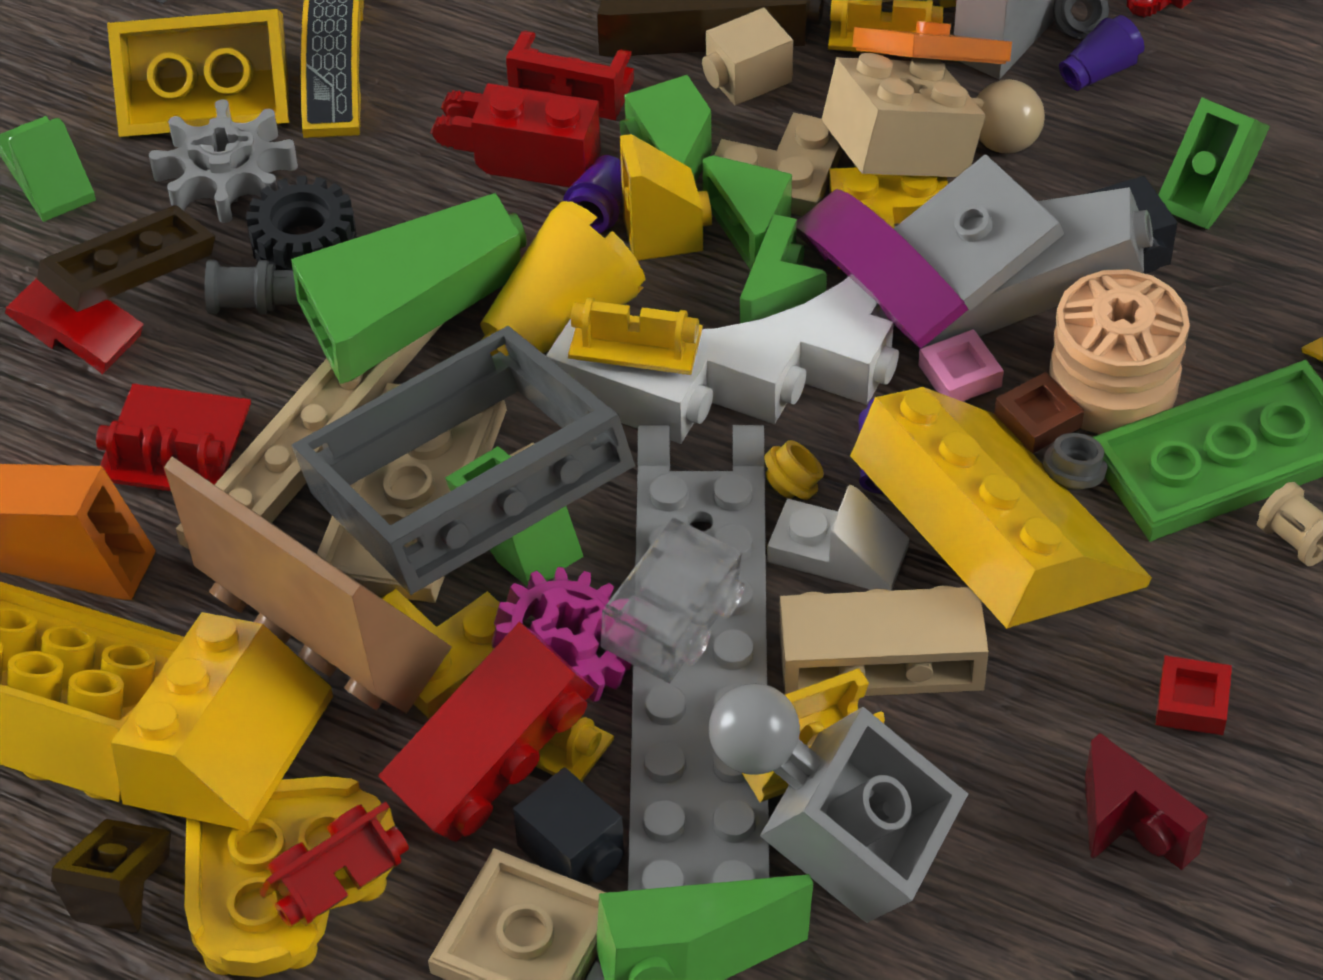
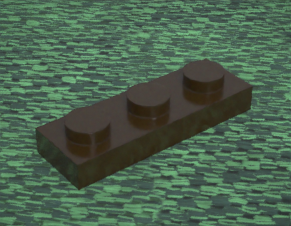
M173 205L41 259L37 280L76 312H79L211 255L216 235L180 207Z

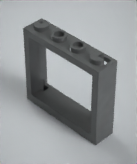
M509 326L504 327L291 445L311 494L410 595L635 466L619 414ZM504 344L506 345L508 356L499 352L491 357L490 352ZM516 392H520L562 427V429L392 525L388 524L350 486ZM322 445L324 450L316 453L314 449ZM417 538L418 542L412 544L407 548L404 546Z

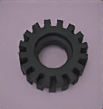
M296 176L297 184L289 186L287 179L284 178L277 181V191H273L269 186L263 188L260 191L262 200L252 199L249 204L251 212H247L246 217L253 257L257 263L259 260H268L269 264H275L276 270H293L291 259L357 238L351 199L348 194L343 195L342 187L334 183L328 188L326 179L316 177L312 185L308 184L307 176ZM302 225L320 227L306 234L293 235L285 233L294 227Z

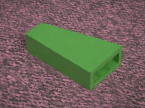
M493 193L291 259L297 301L339 383L343 384L352 381L505 285L521 260L520 249L527 246L525 230L516 213L508 214L497 194Z

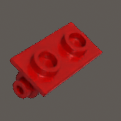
M386 801L368 813L362 804L353 807L327 826L326 829L331 837L309 851L303 842L298 843L267 865L272 875L266 878L259 894L264 899L276 890L279 891L283 898L275 903V908L288 927L291 928L298 922L307 926L315 918L347 898V892L334 875L341 869L346 871L359 890L391 868L401 864L400 855L408 851L409 846L402 833L395 826L385 831L380 824L390 808Z

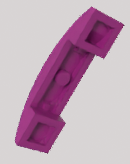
M835 189L797 221L796 235L823 260L830 259L869 294L880 305L887 318L920 349L969 310L965 302L900 234L865 204L847 192Z

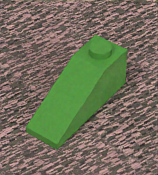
M810 874L599 893L596 952L604 979L725 980L808 940L813 881Z

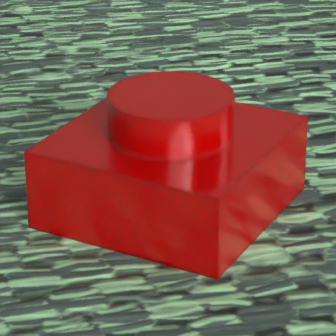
M1164 655L1155 725L1224 735L1228 715L1232 665Z

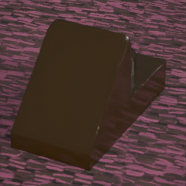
M105 819L52 867L51 882L71 918L80 923L137 933L141 928L144 881L169 857L171 831L111 819Z

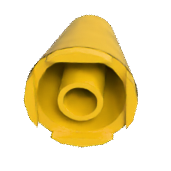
M562 201L550 212L480 323L481 329L485 334L481 340L509 326L544 354L551 349L571 319L574 302L585 303L587 298H595V301L624 305L636 298L638 293L644 288L640 285L645 281V274L636 257L613 231L604 238L590 226L597 218L594 214L574 202ZM505 344L490 352L491 356L499 352L505 356L509 355Z

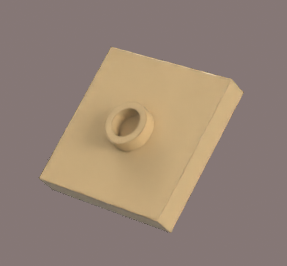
M494 848L429 958L430 973L445 980H584L597 956L599 893L606 892Z

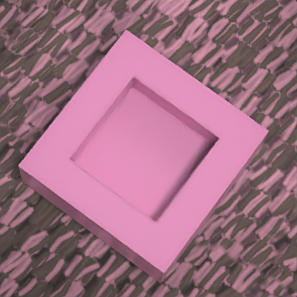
M974 329L926 346L919 351V367L935 390L941 394L963 402L1002 387L1004 370Z

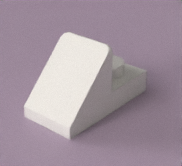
M849 485L838 511L787 498L767 546V562L870 590L887 589L892 591L909 547V538L858 488Z

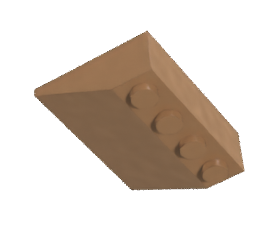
M171 457L164 469L193 564L197 569L216 581L209 592L239 613H242L245 607L250 605L259 612L254 622L264 624L285 645L291 636L305 644L298 656L325 675L331 677L337 668L351 677L344 686V689L373 709L378 710L385 700L407 714L452 646L174 457Z

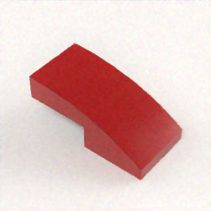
M37 278L5 310L7 316L49 348L53 349L61 342L102 375L141 336L144 326L143 323L108 299L76 312L37 280Z

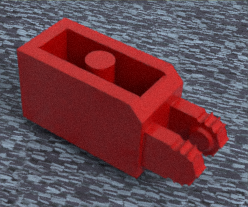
M487 83L483 94L469 91L463 93L460 90L448 92L440 108L444 114L441 117L437 116L430 132L436 143H440L441 146L474 152L475 164L486 174L569 188L595 162L601 152L599 101Z

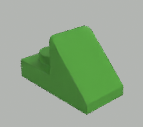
M44 116L0 134V156L43 222L96 200L93 188L69 133L60 118L49 120L47 116Z
M773 214L740 297V323L760 320L794 308L826 291V272L821 269L802 266L804 245L796 244L797 219Z

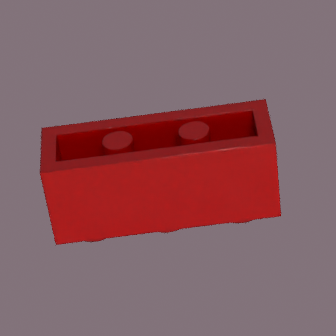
M519 621L383 769L378 777L434 832L457 842L462 835L468 836L476 832L488 820L493 811L491 803L509 784L519 783L534 770L540 760L538 752L556 732L563 733L578 722L587 708V698L596 689L544 640Z

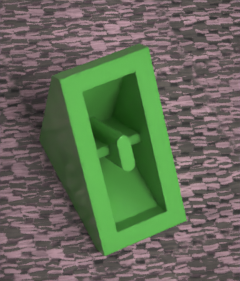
M709 156L703 159V191L706 190L708 192L713 216L751 270L773 214L791 217L792 174L719 156Z

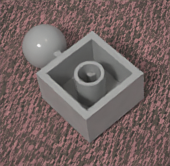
M750 683L740 685L724 694L715 705L709 720V737L717 756L735 771L750 775L774 771L789 784L760 837L804 873L810 874L814 881L866 923L911 902L968 793L864 707L859 708L819 732L811 748H809L799 740L800 724L793 704L779 690L765 684Z

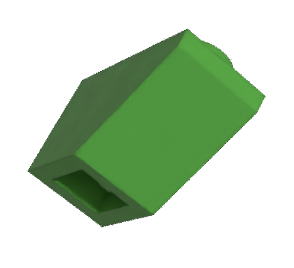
M684 75L625 94V120L620 121L619 124L621 136L632 134L690 167L696 183L703 170V159L709 157L712 152L711 109L689 76Z

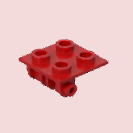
M132 384L119 419L113 420L110 426L100 425L97 431V449L105 450L100 466H103L114 484L171 491L164 467L170 458L174 457L215 485L228 469L251 405V399Z

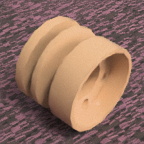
M1129 269L1102 270L1081 277L1063 293L1056 312V327L1053 336L1054 348L1051 353L1049 375L1084 410L1081 427L1083 430L1102 434L1173 408L1178 394L1182 372L1181 362L1186 350L1185 342L1188 337L1190 323L1187 306L1177 292L1152 275Z

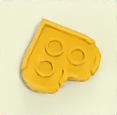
M320 776L283 779L250 831L186 818L184 908L193 944L202 954L205 965L211 972L219 975L231 974L262 977L282 972L289 968H303L314 960L318 949L317 943L325 934L329 910L315 918L307 926L298 922L291 928L288 927L275 908V903L283 898L279 891L276 890L264 899L259 894L266 878L272 875L267 865L298 843L303 842L308 851L331 837L326 829L327 826L348 810L362 804L368 813L382 804L376 796L361 790L359 782L352 778ZM390 808L380 822L385 831L395 826ZM392 868L359 890L344 869L335 873L334 875L348 896L331 909L357 903L358 901L367 902L378 898L386 888V877Z

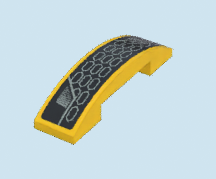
M304 0L301 34V115L303 138L360 135L361 93L359 85L360 21H363L364 0Z

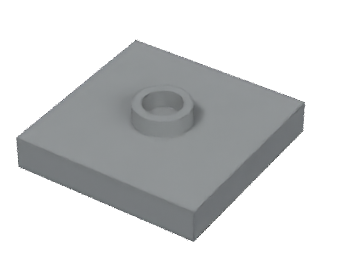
M986 154L894 228L965 302L969 312L1065 234L1060 222Z

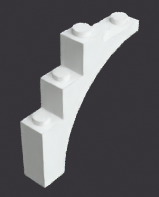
M847 277L843 282L810 301L772 316L715 329H703L691 375L568 359V352L575 332V327H571V319L546 356L618 413L621 423L637 429L638 425H670V440L682 444L694 422L701 424L705 420L712 403L772 424L776 423L787 403L795 404L798 401L805 384L867 405L879 383L887 385L892 379L898 363L899 351L892 348L893 322L887 318L880 305L850 277Z

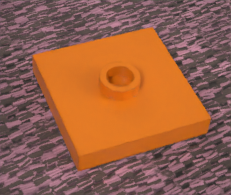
M917 21L916 32L854 27L852 47H856L857 51L913 58L1006 64V62H1010L1012 41L950 35L951 24Z

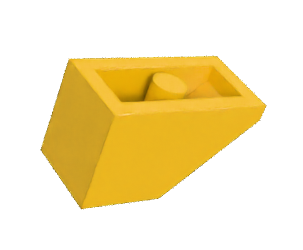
M632 134L620 136L623 221L631 252L637 261L703 251V227L712 225L711 205L708 192L706 190L697 191L691 168Z

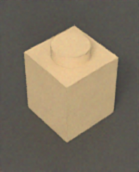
M761 8L706 31V56L702 59L704 74L710 85L714 88H720L736 106L792 82L793 39L765 8Z

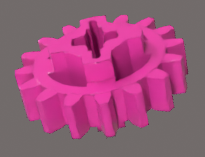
M557 567L553 581L548 582L538 571L532 572L527 589L514 583L510 587L507 601L500 602L494 621L496 627L492 638V648H495L519 621L523 624L530 615H533L535 620L532 621L530 630L544 640L596 689L588 698L593 702L599 701L605 685L613 689H617L620 686L625 670H630L637 650L633 645L634 637L637 636L639 631L638 625L626 622L631 609L629 602L613 604L610 599L614 586L608 583L601 586L598 590L590 586L591 573L586 571L579 576L577 582L568 580L564 567ZM606 639L607 651L598 658L596 651L600 641Z

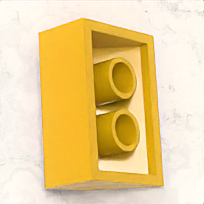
M269 9L107 23L119 137L171 133L168 121L173 116L181 117L186 124L200 127L208 125L209 119L217 117L215 102L221 99L228 101L233 122H251L263 110L272 109L275 112L277 124L290 123L288 63L283 13L280 10Z
M201 612L110 742L122 803L133 807L250 831L333 698L332 687L264 624Z

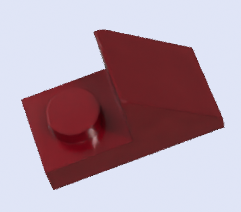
M1102 733L1094 737L1090 744L1085 774L1090 857L1092 859L1096 858L1124 831L1130 829L1146 850L1154 855L1164 856L1182 871L1200 854L1208 816Z

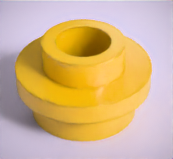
M788 440L782 447L773 446L765 454L764 460L768 468L765 473L766 478L781 495L790 499L796 496L800 499L808 500L818 491L817 482L823 478L824 471L816 457L803 445L796 441Z

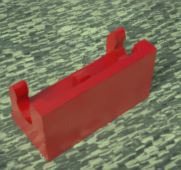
M525 30L520 33L513 49L509 50L506 56L509 87L599 101V117L616 121L625 101L624 95L629 93L634 82V68L626 67L631 57V51L619 49L611 65L607 66L582 61L579 58H567L539 52V49L530 48L536 33Z

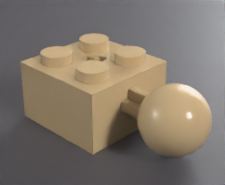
M873 53L861 54L859 58H836L822 115V121L862 174L958 177L969 168L973 162L978 140L987 148L999 153H1016L1026 149L1039 137L1045 120L1044 106L1039 95L1029 85L1021 81L1011 79L996 81L986 86L976 98H971L968 91L957 82L946 69L945 64L940 60L912 58V61L890 60L882 55Z

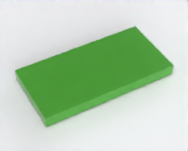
M1303 360L1094 436L1092 438L1097 440L1104 449L1103 460L1107 463L1105 478L1149 542L1268 498L1288 482H1295L1300 486L1323 477V380L1309 362Z

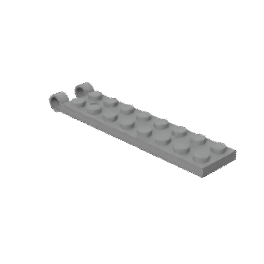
M638 425L634 624L638 625L639 631L637 636L634 637V647L637 650L633 659L628 891L769 878V843L760 837L769 821L768 800L759 802L743 774L731 769L720 760L712 747L709 737L711 713L724 694L744 684L757 683L767 685L764 425H733V471H670V425ZM695 522H707L712 524V527L706 531L699 532L691 529L689 525Z

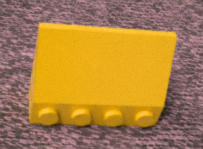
M925 387L874 398L850 457L1006 629L1148 587L1152 577L1062 484L1054 481L1045 472L1043 464L1025 447L994 413Z
M0 582V765L21 771L27 777L35 780H50L84 791L86 795L94 799L120 802L122 798L110 742L184 637Z

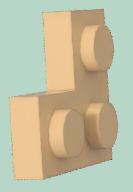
M793 112L777 151L721 139L714 156L792 174L791 214L804 216L823 200L829 186V169L837 167L843 148L825 126L822 118Z

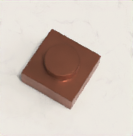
M1044 372L997 397L994 414L1033 454L1055 442L1059 436L1072 433L1081 428L1084 410L1047 372Z

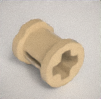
M1288 482L1282 488L1276 490L1265 502L1260 510L1257 526L1266 534H1278L1298 550L1297 558L1306 566H1314L1323 560V512L1304 498V490L1298 484Z

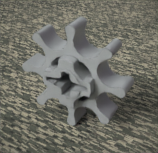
M221 99L215 102L217 117L209 119L208 125L200 127L186 124L179 116L171 117L168 122L173 145L178 148L170 151L152 150L149 153V159L155 181L176 178L175 181L167 185L171 206L177 205L182 210H185L196 199L211 198L215 200L219 221L227 223L232 220L230 205L233 202H237L238 197L247 194L261 197L260 191L266 186H269L273 191H277L276 178L270 172L276 170L293 171L297 169L298 164L293 140L287 139L279 142H270L278 137L275 112L272 109L263 110L251 122L236 123L231 119L228 101Z

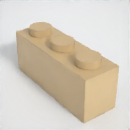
M938 586L932 589L895 591L872 589L866 592L831 594L806 592L800 595L780 596L779 638L784 695L860 668L869 682L865 696L984 690L989 651L982 601L969 587Z

